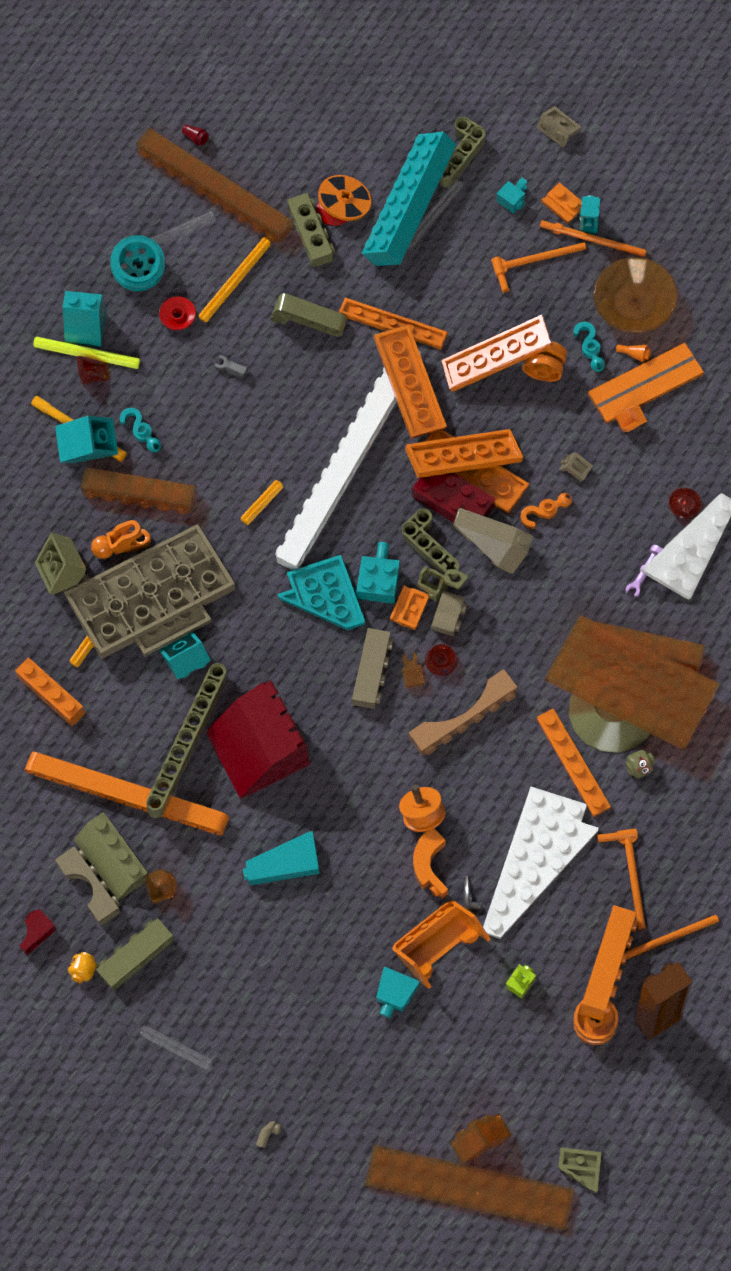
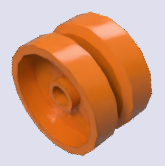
M551 341L553 347L525 359L522 370L534 379L547 382L558 381L561 379L564 369L563 365L568 354L566 348Z
M582 1000L576 1007L573 1019L574 1030L577 1036L583 1042L591 1045H602L608 1042L615 1035L619 1021L616 1007L612 1003L609 1015L605 1014L603 1021L598 1020L599 1023H596L593 1020L594 1018L580 1014Z

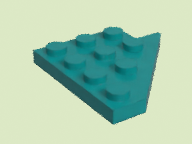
M341 555L287 572L292 590L277 594L279 600L345 630L365 625L363 614Z

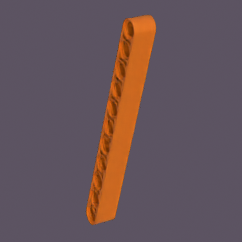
M31 752L25 772L31 775L34 773V776L50 781L53 779V782L68 787L71 785V788L84 792L89 791L90 794L102 798L107 797L108 800L121 804L125 803L127 806L139 810L144 809L143 811L148 812L146 801L152 789L41 753ZM172 796L165 813L161 816L176 822L179 820L180 823L196 828L198 826V829L213 834L216 832V835L223 836L229 820V816L223 812ZM154 804L151 807L158 808L160 805Z

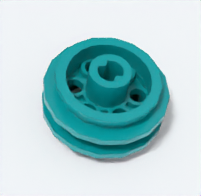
M131 235L122 239L114 247L111 254V272L115 280L123 288L131 291H145L153 288L161 280L165 271V256L161 247L153 239L143 235ZM139 249L144 250L145 253L140 254L138 251ZM130 251L132 255L127 257L125 254ZM153 258L155 262L149 264L148 259ZM139 263V265L142 267L137 269V267L133 265ZM127 264L128 268L126 270H123L121 268V265ZM146 271L150 272L148 275L144 276Z

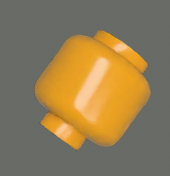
M86 952L74 955L68 967V973L72 976L71 979L77 983L90 981L97 968L95 958Z

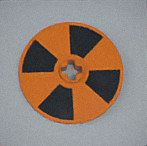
M334 175L328 177L322 182L318 190V199L323 209L331 216L340 220L354 221L361 219L368 213L371 207V196L368 189L360 181L349 176Z

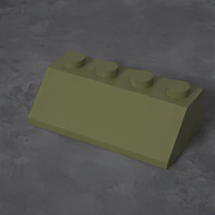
M104 812L89 821L75 837L74 841L77 846L83 851L87 860L93 865L100 878L106 883L110 892L118 901L150 879L147 871Z

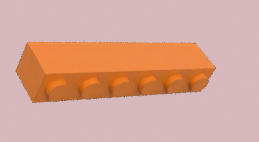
M613 905L581 1005V1015L603 1021L605 1014L609 1015L612 1003L609 1000L610 997H615L618 987L614 984L616 980L620 981L623 971L619 968L621 964L625 965L628 956L625 949L630 948L633 940L630 933L631 931L635 932L638 921L635 920V911Z

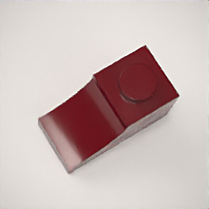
M40 908L36 911H31L24 921L27 925V934L19 947L26 956L57 930Z

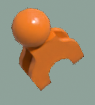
M130 520L117 525L114 530L106 533L107 536L96 537L91 543V551L95 557L100 559L109 558L113 552L120 554L138 551L150 545L151 535L146 530L141 529L140 524L135 520ZM131 527H135L134 531H129ZM143 535L145 536V540L143 542H137V538Z

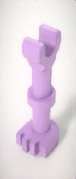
M652 545L649 550L651 556L646 564L641 566L640 570L660 553L663 548ZM640 572L636 580L627 585L626 593L630 589H635L634 597L637 598L640 595L641 584L647 575Z

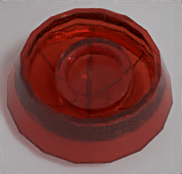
M679 488L672 492L668 504L675 516L687 519L699 512L702 502L696 491L690 488Z
M438 644L427 651L425 664L427 669L433 674L448 675L456 669L458 656L450 646Z

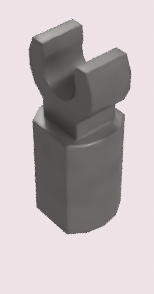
M219 356V361L224 363L222 365L215 364L216 370H226L229 374L245 379L249 370L247 366L234 361H228L225 356Z

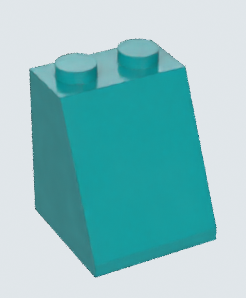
M65 291L62 307L65 343L101 347L107 317L102 294Z
M86 416L55 426L60 463H78L118 455L113 418Z

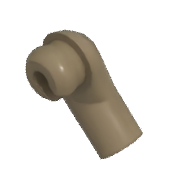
M271 1121L260 1131L256 1145L265 1148L269 1136L272 1133H280L281 1124Z

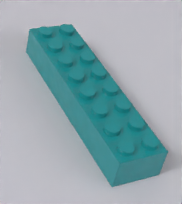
M445 132L418 134L407 160L401 168L394 187L362 251V254L373 265L401 264L457 145Z

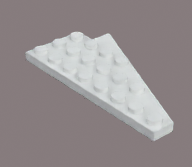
M530 787L483 926L488 935L501 939L598 832V827L582 823L587 804Z

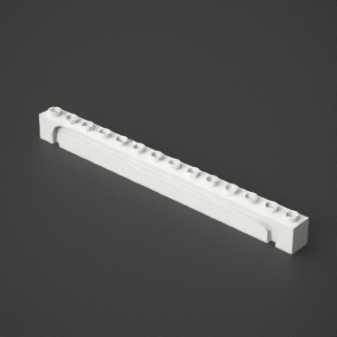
M383 368L384 373L381 378L378 377L376 379L373 392L368 393L365 399L366 404L358 410L356 421L350 424L346 438L343 437L341 439L339 450L331 456L329 467L323 470L321 474L322 479L319 484L316 483L314 485L311 498L306 499L301 515L298 514L294 520V527L292 530L289 529L287 531L284 544L277 548L275 553L277 563L291 570L301 567L304 558L314 545L396 404L397 400L385 368Z

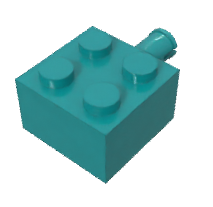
M378 543L376 558L362 556L356 590L357 599L395 604L400 561L387 559L390 546L388 543Z

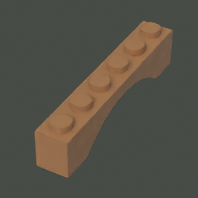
M503 669L488 679L481 698L466 713L447 721L423 722L408 732L409 739L422 756L432 754L436 751L438 745L441 743L447 744L453 739V735L458 732L459 734L465 732L469 728L468 725L473 722H480L489 711L491 713L495 712L504 701L510 702L513 700L517 693L516 684Z

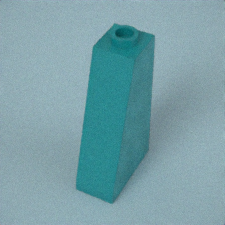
M313 831L307 832L246 861V868H243L244 880H248L249 885L320 874Z

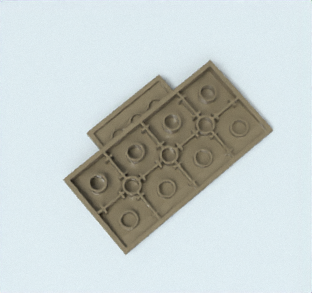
M197 524L64 592V595L101 659L136 642L143 656L146 657L211 623V618L203 606L235 590V583Z

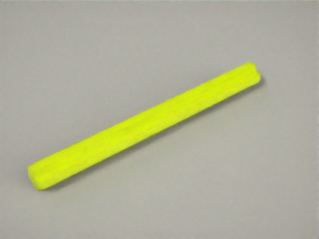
M35 337L33 343L34 347L134 369H138L140 366V359L41 337Z

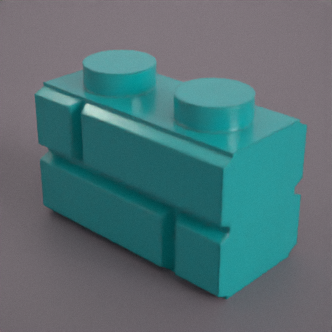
M592 195L582 197L579 231L589 234L597 233L600 209L599 197Z

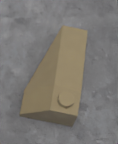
M462 508L458 509L453 524L468 541H472L479 548L482 554H486L492 560L491 563L510 574L515 572L527 555L533 538L532 535L516 527Z

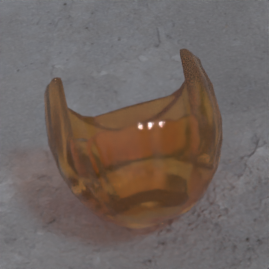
M165 869L151 872L148 874L145 882L150 899L155 904L166 899L170 900L176 894L178 888L177 879L170 871Z

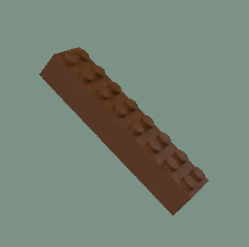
M670 962L661 969L662 972L658 975L653 973L644 979L645 983L641 990L635 1023L648 1041L682 1020L693 982L679 962L675 964Z

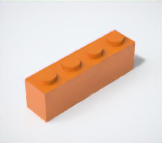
M29 657L15 670L17 677L71 726L85 714L83 706Z

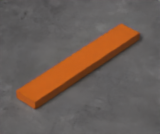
M344 298L339 313L344 314L348 319L384 331L409 325L416 342L442 350L448 335L447 331L348 298Z

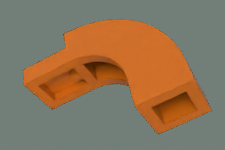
M434 828L426 831L419 839L414 850L413 866L415 877L421 888L424 890L430 885L429 890L436 897L439 895L443 899L448 895V889L435 876L430 865L435 854L446 846V840Z

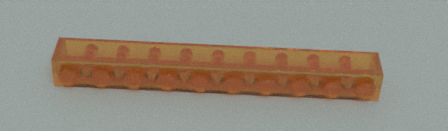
M148 128L136 142L137 152L142 158L152 160L156 167L164 168L170 176H176L184 185L192 186L199 195L204 194L213 204H219L227 213L235 214L242 223L247 222L256 232L264 233L270 241H276L281 244L293 229V222L290 218L151 128Z

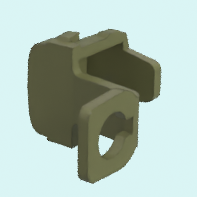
M425 566L420 572L417 586L428 592V596L437 602L441 598L443 591L446 592L449 586L460 589L467 581L468 576L455 569H448L443 575L437 570L429 569ZM432 575L440 580L439 586L428 582V576ZM449 575L459 576L461 581L452 582Z

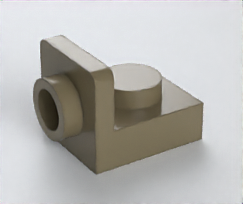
M575 452L564 456L559 470L561 472L568 471L581 482L585 479L593 465Z

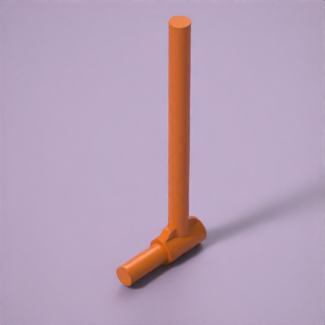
M584 242L506 262L501 257H494L491 259L502 292L505 293L509 291L505 277L508 268L586 250V245Z
M637 829L620 830L616 833L597 835L598 843L618 840L621 844H625L636 920L638 921L637 926L638 930L646 929L632 844L638 839Z

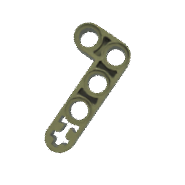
M459 117L455 121V136L461 142L455 148L439 181V184L444 188L451 187L485 144L484 128L466 117Z
M280 294L275 302L271 321L274 323L282 322L284 325L288 320L329 335L340 337L343 335L347 317L344 314L295 296Z
M424 508L418 510L403 524V540L439 573L444 575L448 570L447 567L451 570L454 568L459 571V562L426 533L432 526L431 512ZM421 518H427V519H428V521H426V522H421V521H419V520H420ZM409 530H413L415 532L412 535L406 534V532ZM425 542L428 546L421 547L420 544ZM440 555L442 556V558L437 560L434 559L433 556ZM449 575L451 580H455L458 577L456 575Z

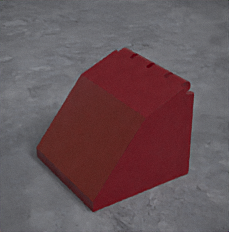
M272 680L260 683L239 697L206 731V735L240 800L310 765L307 746L299 730L290 732L296 725L290 713L284 714L288 710L282 698L275 696L279 693Z

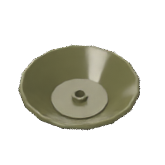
M605 669L590 674L577 685L570 698L569 718L574 732L585 744L601 752L620 753L636 748L649 737L656 724L657 704L652 690L640 677L625 670ZM615 704L617 708L612 709L610 705Z

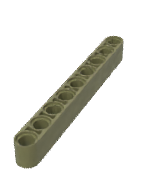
M215 663L209 668L147 798V811L153 818H159L165 813L226 684V668L220 663ZM217 673L222 674L220 677L214 676ZM210 689L214 690V692L207 693L206 691ZM200 706H206L205 709H199ZM192 722H198V723H199L198 725H195V726H194V725H191ZM190 738L191 741L184 742L183 739ZM178 754L184 755L182 758L175 757ZM169 771H175V772H176V773L173 774V775L167 774ZM163 787L168 788V790L164 792L160 791L159 789ZM154 804L160 805L158 808L151 807Z

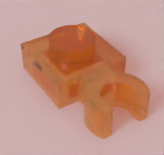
M413 653V660L408 661L404 654L402 660L403 664L407 666L402 668L405 688L424 685L421 665H415L417 663L416 653Z

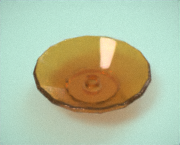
M630 257L615 261L601 272L595 282L593 300L598 314L608 325L622 332L640 334L655 330L669 320L677 305L678 291L673 277L662 265L649 259Z

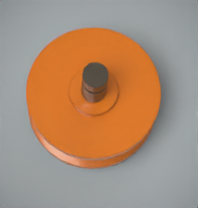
M416 784L412 785L411 791L405 794L399 803V809L403 815L405 826L415 832H425L434 829L442 823L446 815L440 793L430 787L419 788Z

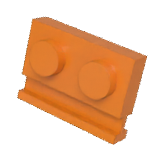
M560 182L547 193L545 198L541 199V202L567 224L581 212L582 201Z
M404 585L390 616V621L416 631L430 597L427 593L413 588L410 589Z

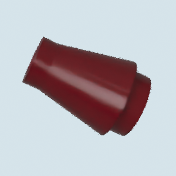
M185 124L182 128V134L186 135L196 145L203 146L207 143L209 133L206 129Z

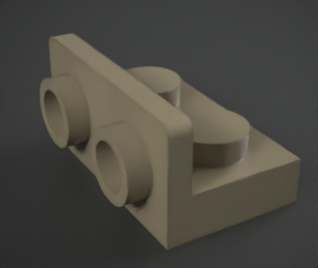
M555 106L541 115L537 125L540 131L561 147H565L568 140L581 130L580 125Z

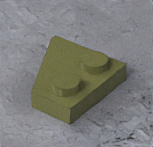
M561 1147L558 1169L592 1192L597 1193L601 1152Z

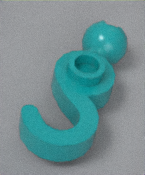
M580 322L574 327L573 336L577 337L582 330L589 332L582 345V354L586 358L592 359L590 365L593 371L600 372L605 368V361L598 357L601 347L599 342L594 340L595 328L589 322Z
M135 408L123 410L120 415L121 425L124 426L126 424V419L129 416L136 417L133 426L135 439L139 442H147L149 451L155 453L161 449V442L157 438L151 437V427L142 421L140 411Z

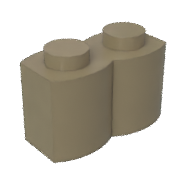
M443 591L432 622V630L454 636L455 632H459L462 621L459 619L461 614L465 615L468 606L465 603V597Z

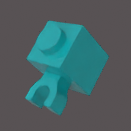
M521 178L516 185L508 181L497 192V202L513 214L517 209L521 210L525 205L524 191L527 189L526 184L528 181Z

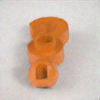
M561 493L556 501L552 499L541 501L539 508L536 506L525 507L521 512L520 520L522 525L528 529H535V522L529 521L527 515L535 514L541 518L551 519L556 516L559 507L566 508L571 505V496L568 493Z

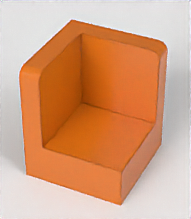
M632 405L615 415L623 432H629L647 422L639 405Z

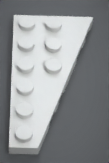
M722 493L719 494L640 571L689 600L731 517V498Z

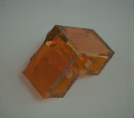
M489 1114L480 1121L475 1119L467 1125L469 1128L456 1133V1138L450 1144L461 1163L464 1164L476 1159L487 1149L500 1145L512 1134L500 1114L492 1117Z

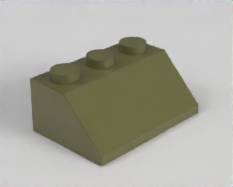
M51 532L35 564L49 594L54 595L77 585L85 575L86 567L72 539Z

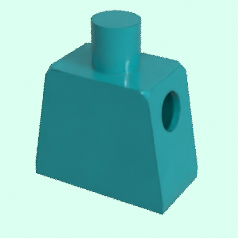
M384 967L376 997L377 1002L383 1004L379 1014L390 1019L394 1009L403 1012L418 990L420 982Z

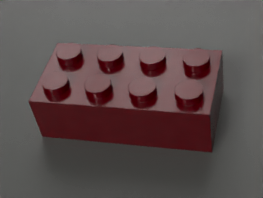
M454 472L421 477L411 488L413 498L453 523L459 508L487 518L495 508L494 497Z

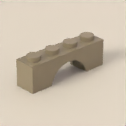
M72 847L55 859L68 880L82 879L92 886L93 896L88 908L100 926H102L120 913L118 908L120 903L115 896L110 897L107 893L109 888L103 880L99 882L96 877L99 874L93 865H87L85 862L87 857L83 851H77L75 847Z

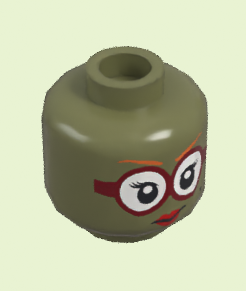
M639 750L628 755L625 766L631 777L641 778L653 772L655 759L651 753L648 754L645 750Z

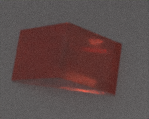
M77 356L78 372L82 384L110 380L108 363Z

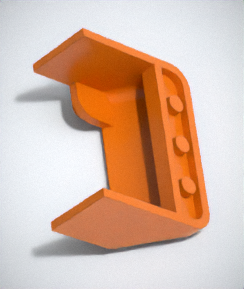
M449 901L399 939L392 949L416 980L429 989L432 986L427 979L432 975L433 967L431 965L460 941L471 944L479 936L486 941L491 939L473 913L457 902Z

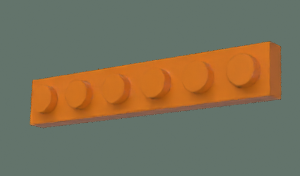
M551 709L536 717L583 801L587 804L592 816L595 817L610 809V804L555 710Z

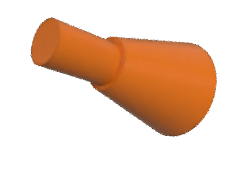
M617 345L616 352L625 353L643 363L650 359L651 349H649L648 345L629 347Z

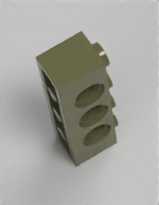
M308 193L287 199L288 210L312 267L314 268L333 261L335 250L332 243L329 244L327 241L329 237L326 228L322 229L321 227L322 219L320 214H316L314 210L316 205L313 198L310 199Z

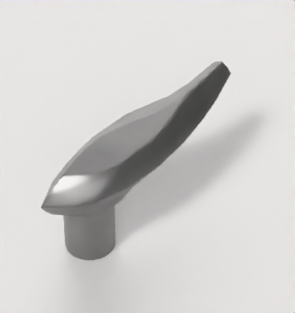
M465 876L464 908L468 911L470 909L480 911L481 903L472 902L470 881L468 876Z

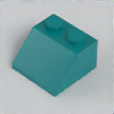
M193 632L159 649V652L177 679L187 677L190 672L205 667L211 661L202 642Z

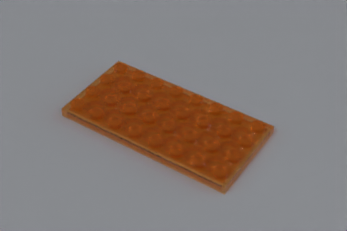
M582 615L579 616L545 677V681L683 750L686 749L719 687V683Z

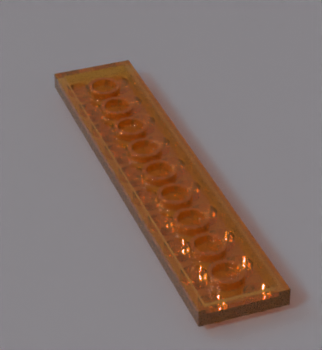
M377 1145L373 1146L365 1186L565 1231L574 1193L572 1188Z

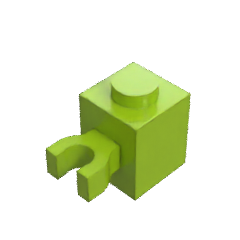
M519 964L507 981L506 989L523 999L536 980L534 970L526 965L523 967Z

